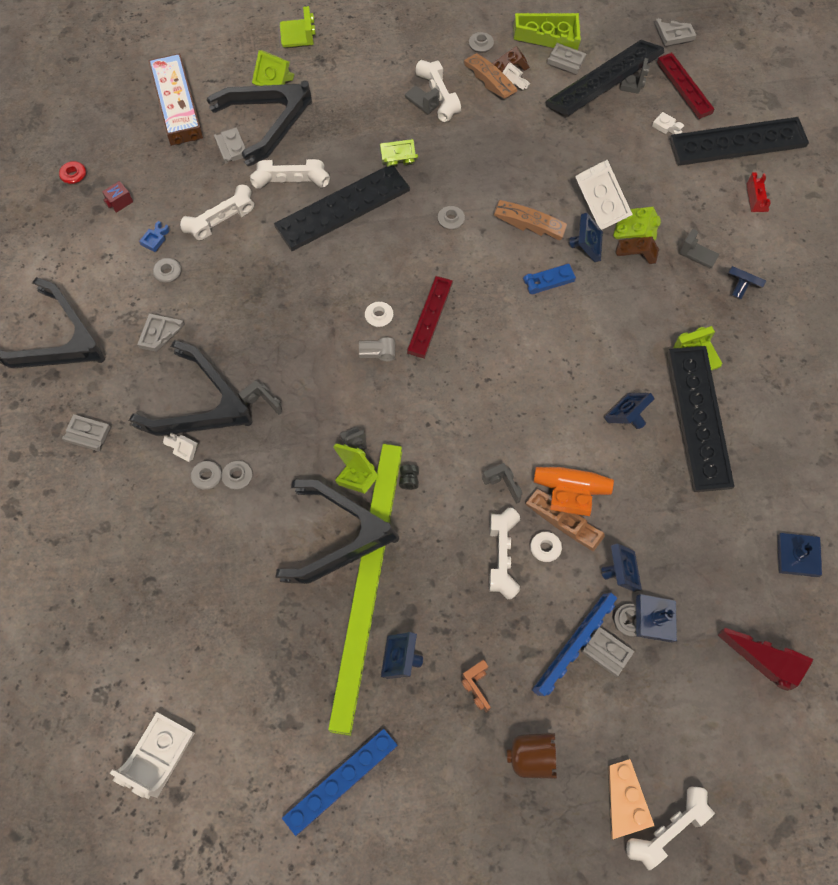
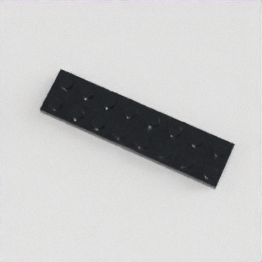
M639 40L546 100V106L569 116L641 69L645 58L648 59L647 64L656 60L664 54V47Z
M799 117L672 134L670 136V142L678 166L804 148L809 144Z
M386 166L275 222L274 226L289 249L294 251L409 192L410 186L394 166Z
M697 346L669 349L668 356L694 492L733 489L735 485L707 347Z

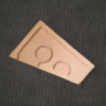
M631 760L608 766L611 800V840L654 826Z

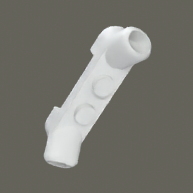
M424 60L418 61L416 75L428 79L431 90L436 88L440 91L439 101L441 106L438 109L437 116L441 121L449 122L453 114L461 112V104L455 92L448 93L442 81L443 68L438 60L431 63Z
M316 159L306 160V165L273 166L272 160H262L257 163V170L250 175V181L257 189H261L268 182L312 181L320 188H323L329 184L330 175L324 170V163Z
M238 185L234 196L221 202L198 217L184 216L180 223L183 233L193 234L197 240H203L212 235L210 228L236 213L243 217L254 208V202L250 199L251 189L247 185Z
M507 508L502 514H491L490 536H498V569L490 570L489 590L490 592H500L506 599H512L520 591V586L507 573V569L511 568V557L507 556V549H511V537H507V532L520 521L519 513L513 508Z
M689 787L687 789L686 811L683 813L679 811L670 818L672 823L666 828L663 825L653 833L656 837L651 841L635 838L628 840L626 853L629 859L642 861L649 871L661 863L668 856L662 848L691 822L695 827H701L715 814L707 804L708 791L701 787Z

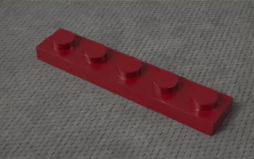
M671 52L658 57V65L698 119L713 114L714 107L674 54Z
M439 276L435 277L409 344L407 354L425 359L453 285V280Z

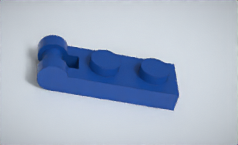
M570 264L536 274H527L523 277L525 284H528L530 294H536L572 283L576 279Z

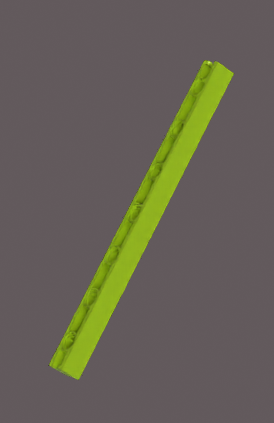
M383 444L370 513L390 524L402 458V447ZM385 546L361 557L328 730L330 733L351 736Z

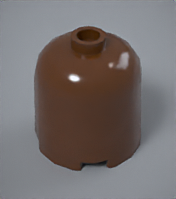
M555 733L524 734L517 736L513 740L511 749H507V762L512 763L513 771L516 775L523 778L557 779V773L552 772V769H556L555 743H551V740H555Z

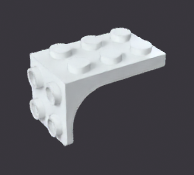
M156 712L128 760L119 769L111 770L110 774L115 776L113 781L123 787H134L132 792L140 797L149 799L150 796L158 798L195 733Z

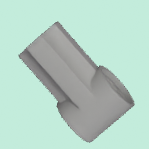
M385 337L379 341H359V358H379L382 361H392L395 359V340Z

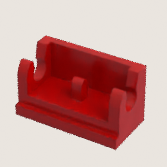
M752 172L746 184L751 212H768L771 202L770 199H767L765 189L766 175L764 173L761 178L756 179L757 172Z

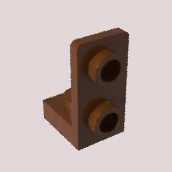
M517 46L492 63L502 73L508 63H512L517 67L521 66L524 71L530 68L524 54Z
M652 236L619 240L616 254L617 256L643 254L649 264H656L659 248Z

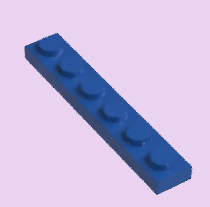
M607 593L602 595L532 689L537 696L549 695L554 690V683L558 678L560 679L565 675L568 664L576 660L582 645L585 646L590 641L591 633L602 625V618L615 607L614 602L617 600V597L614 594Z
M383 729L283 816V821L293 834L297 836L397 748L398 745Z

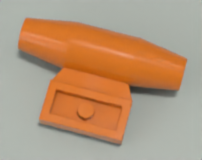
M536 467L533 481L534 483L554 489L550 510L590 516L591 495H612L614 479L589 471L564 467Z

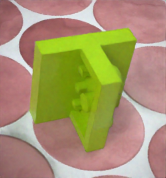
M259 50L252 83L258 86L284 85L286 81H292L294 73L289 72L290 62Z

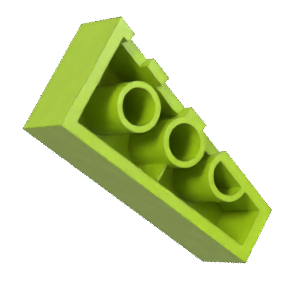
M515 13L513 24L514 40L552 48L559 43L578 50L581 41L579 13Z

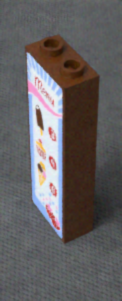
M180 53L148 60L170 145L202 139L203 135Z

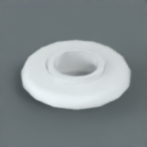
M374 302L367 307L365 318L372 326L383 327L391 322L393 310L387 303ZM377 311L384 312L382 316L374 315Z
M550 532L536 534L530 544L533 556L543 562L556 560L562 551L560 539ZM542 543H549L552 549L549 552H545L541 549L540 545Z

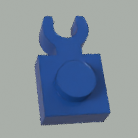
M156 222L155 229H148L140 239V245L156 252L165 241L163 235L168 234L170 230L168 225L160 229L162 227L161 222Z

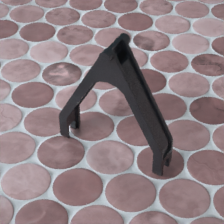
M302 81L301 84L227 87L207 98L208 104L218 100L216 104L209 106L213 113L231 105L281 103L287 106L263 139L242 151L244 159L253 155L252 158L244 161L247 166H252L268 158L305 108L312 104L308 81Z
M36 277L32 284L38 286L37 291L58 300L75 326L74 335L67 344L61 347L11 352L0 350V364L9 368H24L91 361L104 362L105 356L58 287L51 282Z
M174 340L170 346L175 348L174 354L198 364L222 394L220 404L209 413L151 420L137 414H132L128 420L133 422L132 426L155 436L238 425L250 426L253 422L247 407L240 401L196 347Z
M292 480L291 488H296V494L321 495L360 519L361 530L353 543L301 569H276L275 578H280V582L309 584L391 542H398L399 535L388 522L383 521L318 480Z

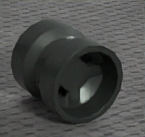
M415 465L401 466L400 475L402 478L400 479L399 487L406 490L417 489L419 487V480L417 479L419 467Z

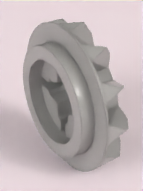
M624 604L616 611L614 622L617 630L621 631L623 635L634 637L636 636V618L633 622L634 625L631 623L625 625V622L627 620L626 616L630 618L636 616V605Z

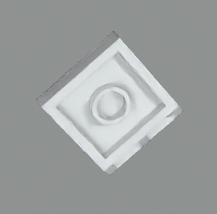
M608 160L575 176L601 230L633 215Z

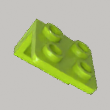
M309 6L303 7L304 19L280 22L281 43L283 47L314 45L315 25H311V23H314V15L310 13Z
M413 139L380 144L382 165H387V167L397 166L401 162H403V165H410L418 159V154H415Z
M654 207L630 209L633 215L617 222L613 235L615 239L652 236L656 240L658 226L661 224L660 216L657 215Z
M712 326L707 328L701 327L695 332L689 334L686 332L678 336L673 348L706 346L711 371L722 366V362L710 341L715 333Z
M335 444L333 448L346 465L336 478V483L339 486L365 494L378 478V474L374 470L375 467L367 460L363 450L351 448L345 444Z

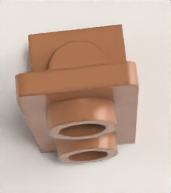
M482 660L463 673V681L461 682L467 692L471 691L476 697L473 700L477 707L488 712L491 707L473 682L474 679L477 682L487 675L486 671L489 666Z

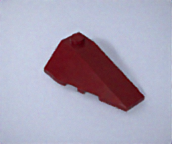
M728 628L722 629L718 634L723 641L783 690L789 691L798 687L813 662L812 658L788 648H785L784 651L773 648L772 643L767 641L754 642L751 636Z

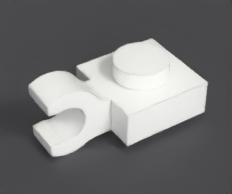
M508 63L503 74L514 86L517 85L522 90L527 89L530 83L526 79L521 78L523 72L512 63Z
M662 112L655 119L652 127L665 134L668 131L672 134L682 133L681 129L684 125Z
M170 433L169 437L164 436L163 444L174 448L173 454L188 462L193 460L198 443L183 435L177 436L173 433Z

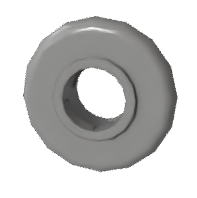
M477 32L469 39L470 47L478 52H486L494 44L492 36L484 32Z
M455 206L444 207L438 213L440 225L447 229L459 228L465 220L463 211ZM454 215L455 218L450 219L447 216Z
M172 258L159 260L153 268V275L160 282H171L181 272L180 264ZM165 269H172L169 273H163Z
M202 461L193 468L191 480L199 489H211L219 483L222 472L215 462ZM204 472L212 473L211 477L207 480L201 478Z
M243 461L230 462L222 471V481L230 489H242L251 481L252 470ZM241 471L242 475L239 478L234 479L231 477L233 472Z

